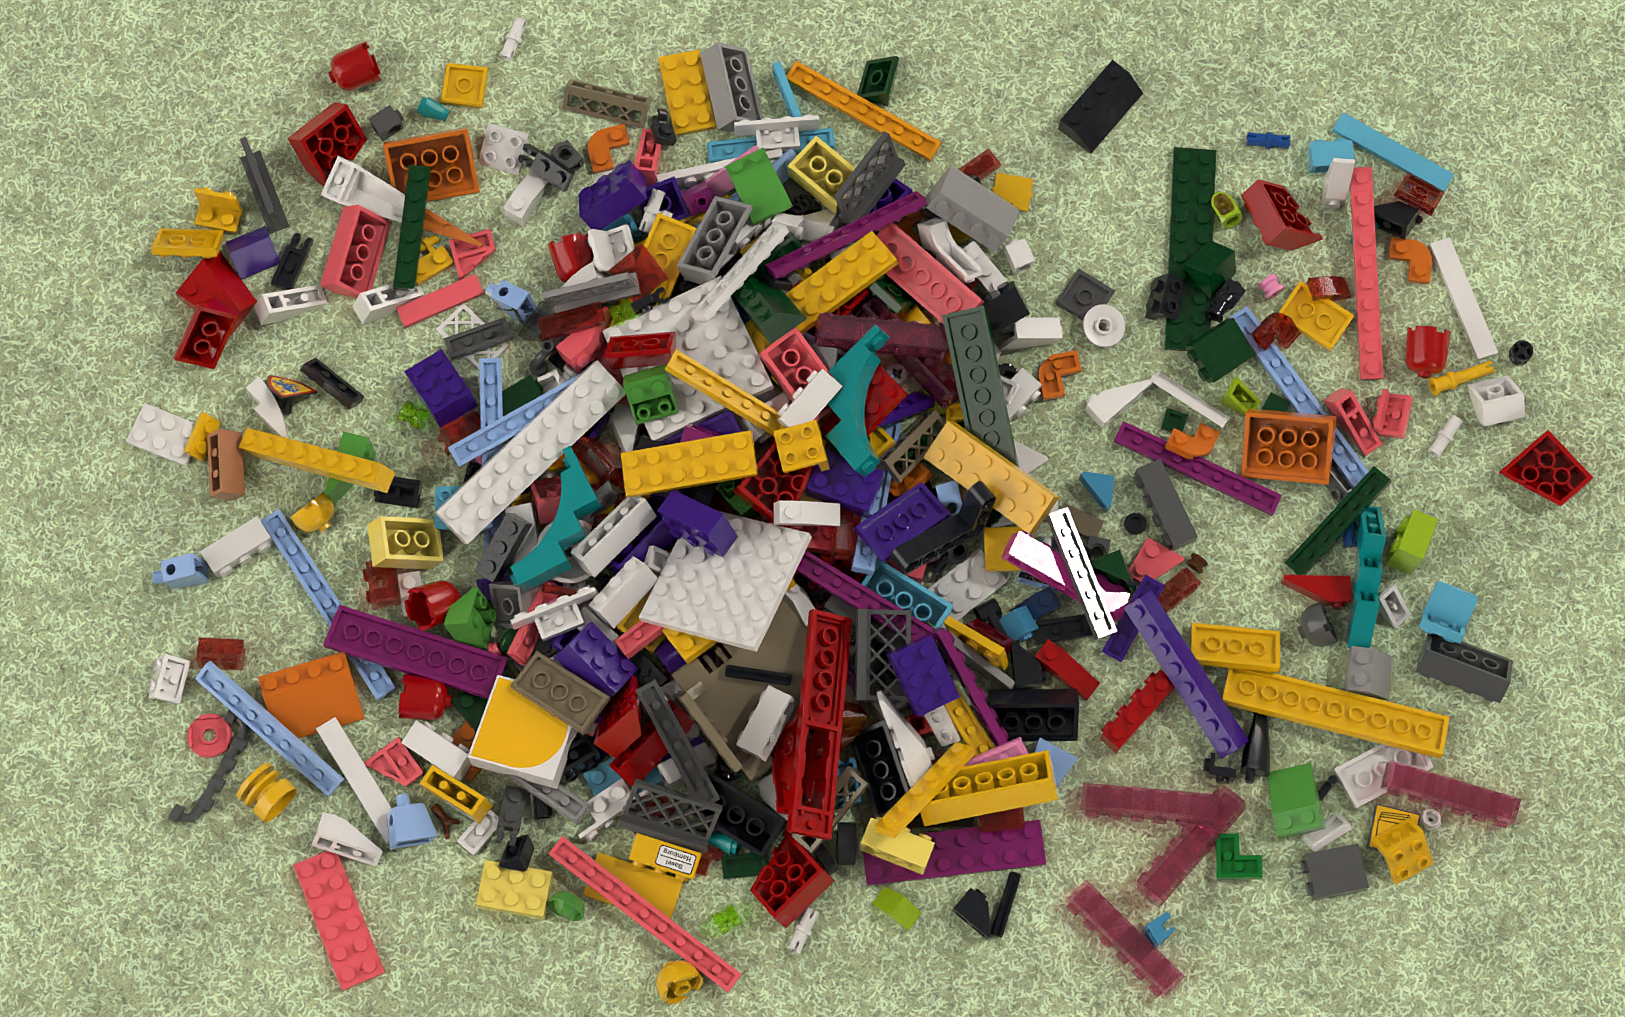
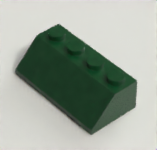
M747 277L743 286L731 295L739 309L770 344L806 320L803 313L782 290L772 289L763 279Z

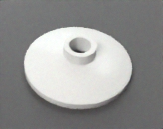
M1101 304L1094 306L1086 313L1083 320V330L1088 340L1100 347H1110L1118 343L1123 337L1125 321L1122 314L1116 308ZM1099 324L1105 326V331L1099 329Z

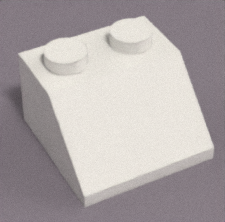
M1508 375L1467 384L1476 417L1483 426H1494L1497 423L1511 422L1525 417L1524 394Z

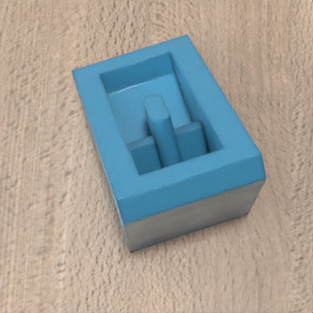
M1084 471L1080 474V482L1103 511L1107 513L1111 507L1115 476Z

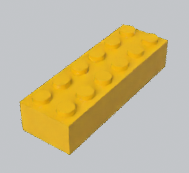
M947 421L923 457L968 490L976 482L982 481L997 497L993 508L1029 534L1036 533L1045 520L1046 515L1049 514L1059 499L1057 494L953 421Z
M1049 750L963 767L920 812L924 826L1058 800L1054 769Z

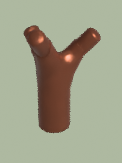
M435 804L431 807V810L443 826L445 839H449V824L459 825L460 820L449 817L438 804Z

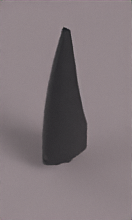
M1254 712L1248 735L1249 741L1245 744L1241 758L1240 774L1246 775L1245 783L1248 784L1254 783L1255 776L1268 777L1270 774V739L1267 715Z

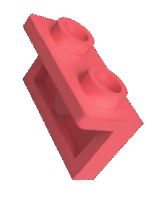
M1382 389V394L1377 399V415H1374L1372 420V426L1379 436L1404 439L1413 402L1412 396L1390 394L1388 389Z

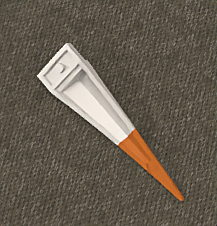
M338 156L321 195L344 206L360 205L381 217L401 223L405 194L361 166ZM426 208L424 230L480 247L484 246L475 238Z

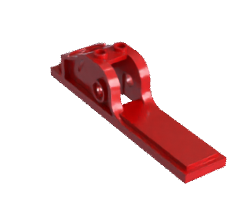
M816 609L809 610L799 709L793 721L785 725L774 746L772 778L773 784H775L777 813L788 815L787 832L830 840L832 836L852 618ZM809 728L817 730L812 734V737L808 740L806 745V737L808 735ZM802 792H803L804 795H805V801H804L803 805H801V802H802Z

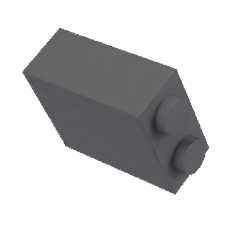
M1358 843L1306 853L1302 857L1303 860L1300 861L1301 871L1307 875L1308 882L1305 883L1308 896H1312L1313 901L1366 891L1369 888Z

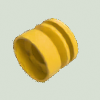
M270 762L264 763L252 772L236 794L238 799L245 801L244 804L247 807L255 805L253 813L264 823H268L276 818L293 800L298 790L287 778L278 781L281 773L278 770H274L275 767Z

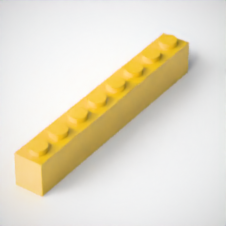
M246 428L238 447L259 459L384 493L388 492L395 475L394 471L375 461L251 428Z

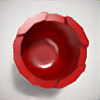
M367 41L339 52L331 59V71L328 72L333 84L337 82L338 86L344 91H353L382 81L381 76H379L381 72L374 54L371 56L369 54L368 48L370 46Z
M582 233L562 236L561 242L555 244L553 240L548 243L556 274L562 282L566 283L576 272L593 261L594 254L588 243V233L584 237H582Z
M1416 326L1415 330L1408 327L1405 355L1407 368L1414 373H1418L1420 378H1431V375L1442 372L1447 362L1451 332L1447 329L1444 330V333L1438 332L1437 327Z
M438 580L408 590L409 597L408 600H405V609L409 620L415 621L418 625L417 629L426 631L445 622L449 607L460 599L461 595L452 583Z
M404 674L402 680L404 693H400L399 718L426 721L440 719L444 715L446 708L451 707L452 695H448L447 686L437 680Z

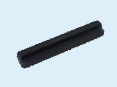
M726 665L725 668L726 677L785 686L791 684L792 675L787 673Z
M1011 871L1009 873L991 934L995 937H1003L1021 879V874Z

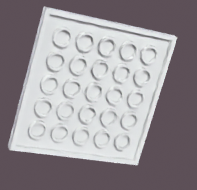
M721 276L672 298L667 304H659L643 315L639 313L602 331L607 343H609V339L612 336L675 331L676 349L750 395L756 397L774 389L731 296L730 300L717 310L716 315L711 320H695L691 315V312L722 279ZM656 366L620 369V371L624 378V375L632 374ZM669 373L679 413L648 421L644 424L652 440L662 441L684 431L685 426L689 423L699 424L729 409Z
M721 512L725 515L738 536L725 556L721 557L716 554L712 556L704 551L702 547H693L685 539H678L639 618L645 623L757 652L812 537L807 532Z

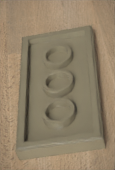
M538 651L535 652L510 686L512 690L582 735L587 732L610 701L609 696Z

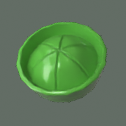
M558 891L547 901L549 909L558 916L566 917L570 921H580L584 917L585 905L581 899L573 894Z

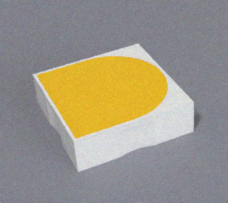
M497 675L468 754L470 763L478 768L500 774L516 775L526 781L557 789L567 762L570 744L577 731L512 690L510 686L515 679Z

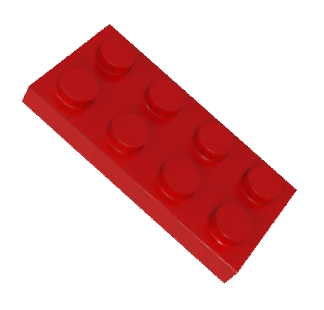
M880 365L876 368L870 381L865 401L864 417L867 437L908 395ZM835 412L820 426V431L825 436L841 421Z

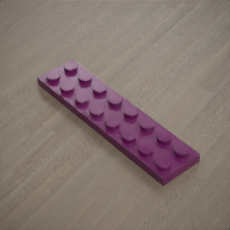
M342 605L338 606L323 644L325 648L344 652L347 655L406 674L437 680L444 683L447 687L488 700L497 675H503L508 662L507 657Z
M1040 820L921 833L931 837V841L935 842L923 875L863 852L867 886L1046 865Z

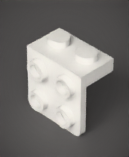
M622 225L608 231L588 230V243L594 254L593 263L600 272L619 274L635 268L638 258L629 225Z

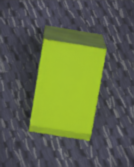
M1234 377L1221 404L1246 416V412L1249 409H1257L1260 400L1238 377Z
M887 886L882 889L872 903L873 906L907 931H909L921 914L905 896Z

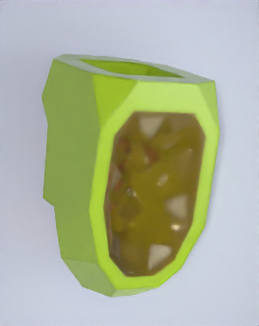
M1218 191L1212 196V208L1224 229L1232 228L1243 219L1242 214L1230 195L1226 192Z

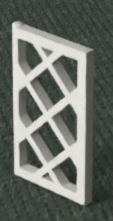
M463 303L436 330L446 338L449 335L443 329L447 325H455V334H458V325L471 324L472 329L474 324L483 325L486 323ZM465 310L471 316V321H458V314ZM503 342L500 343L502 347L498 351H490V347H488L487 351H477L464 357L479 370V364L474 360V355H487V358H497L509 345Z

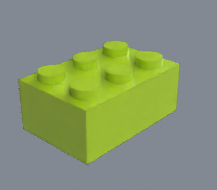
M1413 509L1410 515L1406 514L1393 534L1392 538H1395V540H1393L1386 552L1385 557L1388 558L1386 565L1411 575L1424 559L1439 519Z

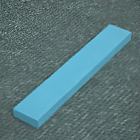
M1344 112L1332 130L1335 134L1346 140H1352L1353 144L1441 193H1444L1454 176L1448 170Z
M833 128L799 131L800 150H794V152L799 154L815 136L819 137L832 149H835ZM756 137L707 142L709 163L739 157L757 145Z

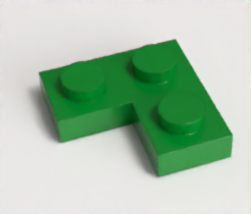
M1239 833L1216 834L1217 880L1263 879L1262 855H1240Z

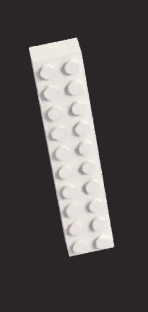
M598 360L594 361L434 513L464 544H468L564 453L562 449L572 446L626 395L624 388Z

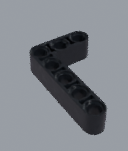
M982 481L976 482L967 491L958 514L896 547L890 555L891 559L907 574L975 537L984 529L997 497Z

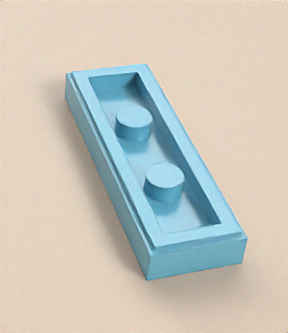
M780 61L773 63L772 73L790 117H802Z

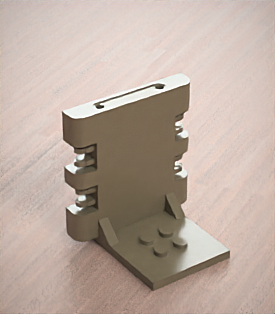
M784 598L757 652L721 643L731 658L728 660L717 645L714 648L715 653L724 662L717 668L711 657L705 654L703 659L713 671L710 674L697 658L689 664H684L671 674L684 692L677 699L727 766L735 773L742 769L751 783L769 771L773 763L770 755L766 762L742 751L736 745L739 733L748 724L750 713L759 704L760 695L770 685L792 696L798 702L787 724L795 718L800 704L807 629ZM726 665L787 673L792 675L791 684L785 686L726 677L725 668ZM847 683L843 714L860 702L859 700H854L855 693ZM808 732L806 742L812 737L810 732Z

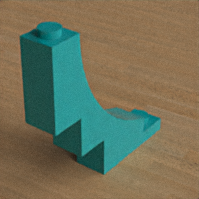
M876 324L829 370V373L842 385V389L828 402L830 408L841 421L826 437L852 468L864 477L872 473L881 462L875 455L868 440L864 417L865 401L870 381L881 361L875 352L882 348L890 338Z
M571 446L562 449L566 456L562 460L567 470L560 473L562 483L561 498L552 526L536 548L522 560L510 566L513 575L510 576L516 588L520 586L524 593L572 568L564 549L587 537L578 519L602 508Z
M1369 506L1359 517L1355 582L1346 634L1347 648L1352 646L1370 648L1379 610L1378 591L1383 572L1381 559L1386 533L1381 507Z

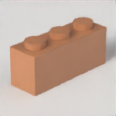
M218 429L207 434L210 497L235 500L244 496L243 450L238 448L242 440V432Z

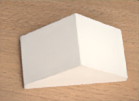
M1392 583L1378 596L1380 604L1378 612L1395 629L1411 615L1395 584Z

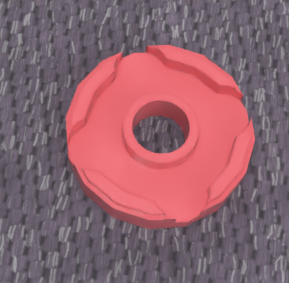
M208 713L199 716L190 725L187 740L189 746L197 755L204 758H214L227 751L232 742L233 733L231 726L228 722L224 721V718L218 714ZM214 730L216 733L215 739L210 742L205 741V732Z

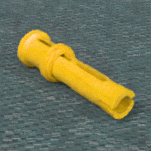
M1489 360L1455 373L1448 371L1443 376L1428 378V385L1432 394L1437 396L1442 391L1448 389L1455 390L1459 384L1493 374L1495 372L1494 366L1489 367V365H1492V362Z

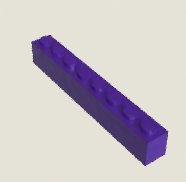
M1152 590L1124 607L1126 613L1220 758L1223 759L1246 744L1249 739Z

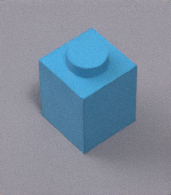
M1027 606L1014 609L999 619L1008 637L1014 639L1013 642L1020 640L1023 643L1033 637L1032 633L1039 629Z

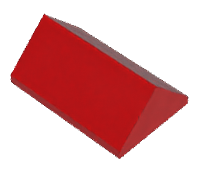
M210 298L197 304L174 355V360L215 369L239 317L238 313L215 298Z
M675 331L612 336L609 339L605 352V359L611 370L667 365L673 352L676 350Z

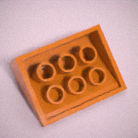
M468 127L383 143L391 186L403 194L406 192L409 165L431 167L427 202L480 192Z
M1249 409L1245 417L1241 476L1329 485L1337 416Z
M344 652L258 677L267 711L298 739L317 734L316 728L336 717L341 726L365 719L347 654Z

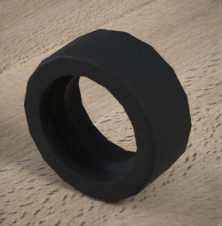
M839 822L837 824V865H855V822Z

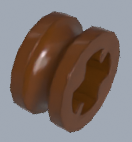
M1192 553L1191 559L1186 561V564L1199 574H1202L1203 567L1206 568L1208 566L1207 561L1196 553Z

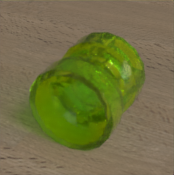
M628 298L622 300L619 305L613 304L608 307L617 327L628 319L637 318Z
M407 400L398 414V419L402 422H409L412 427L419 429L422 425L419 423L420 418L426 419L428 410L422 407L418 408L413 402Z
M732 904L726 906L725 910L721 913L716 912L712 915L722 935L729 932V928L742 924Z

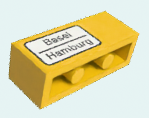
M434 765L430 767L420 782L429 793L481 824L493 806L484 796Z
M636 833L628 859L633 860L632 865L641 868L649 865L654 867V872L666 875L668 871L676 874V879L688 882L689 878L694 879L702 853Z

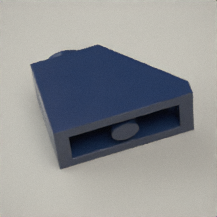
M1048 586L1011 609L1010 612L1027 606L1036 622L1059 610L1061 603L1052 587Z

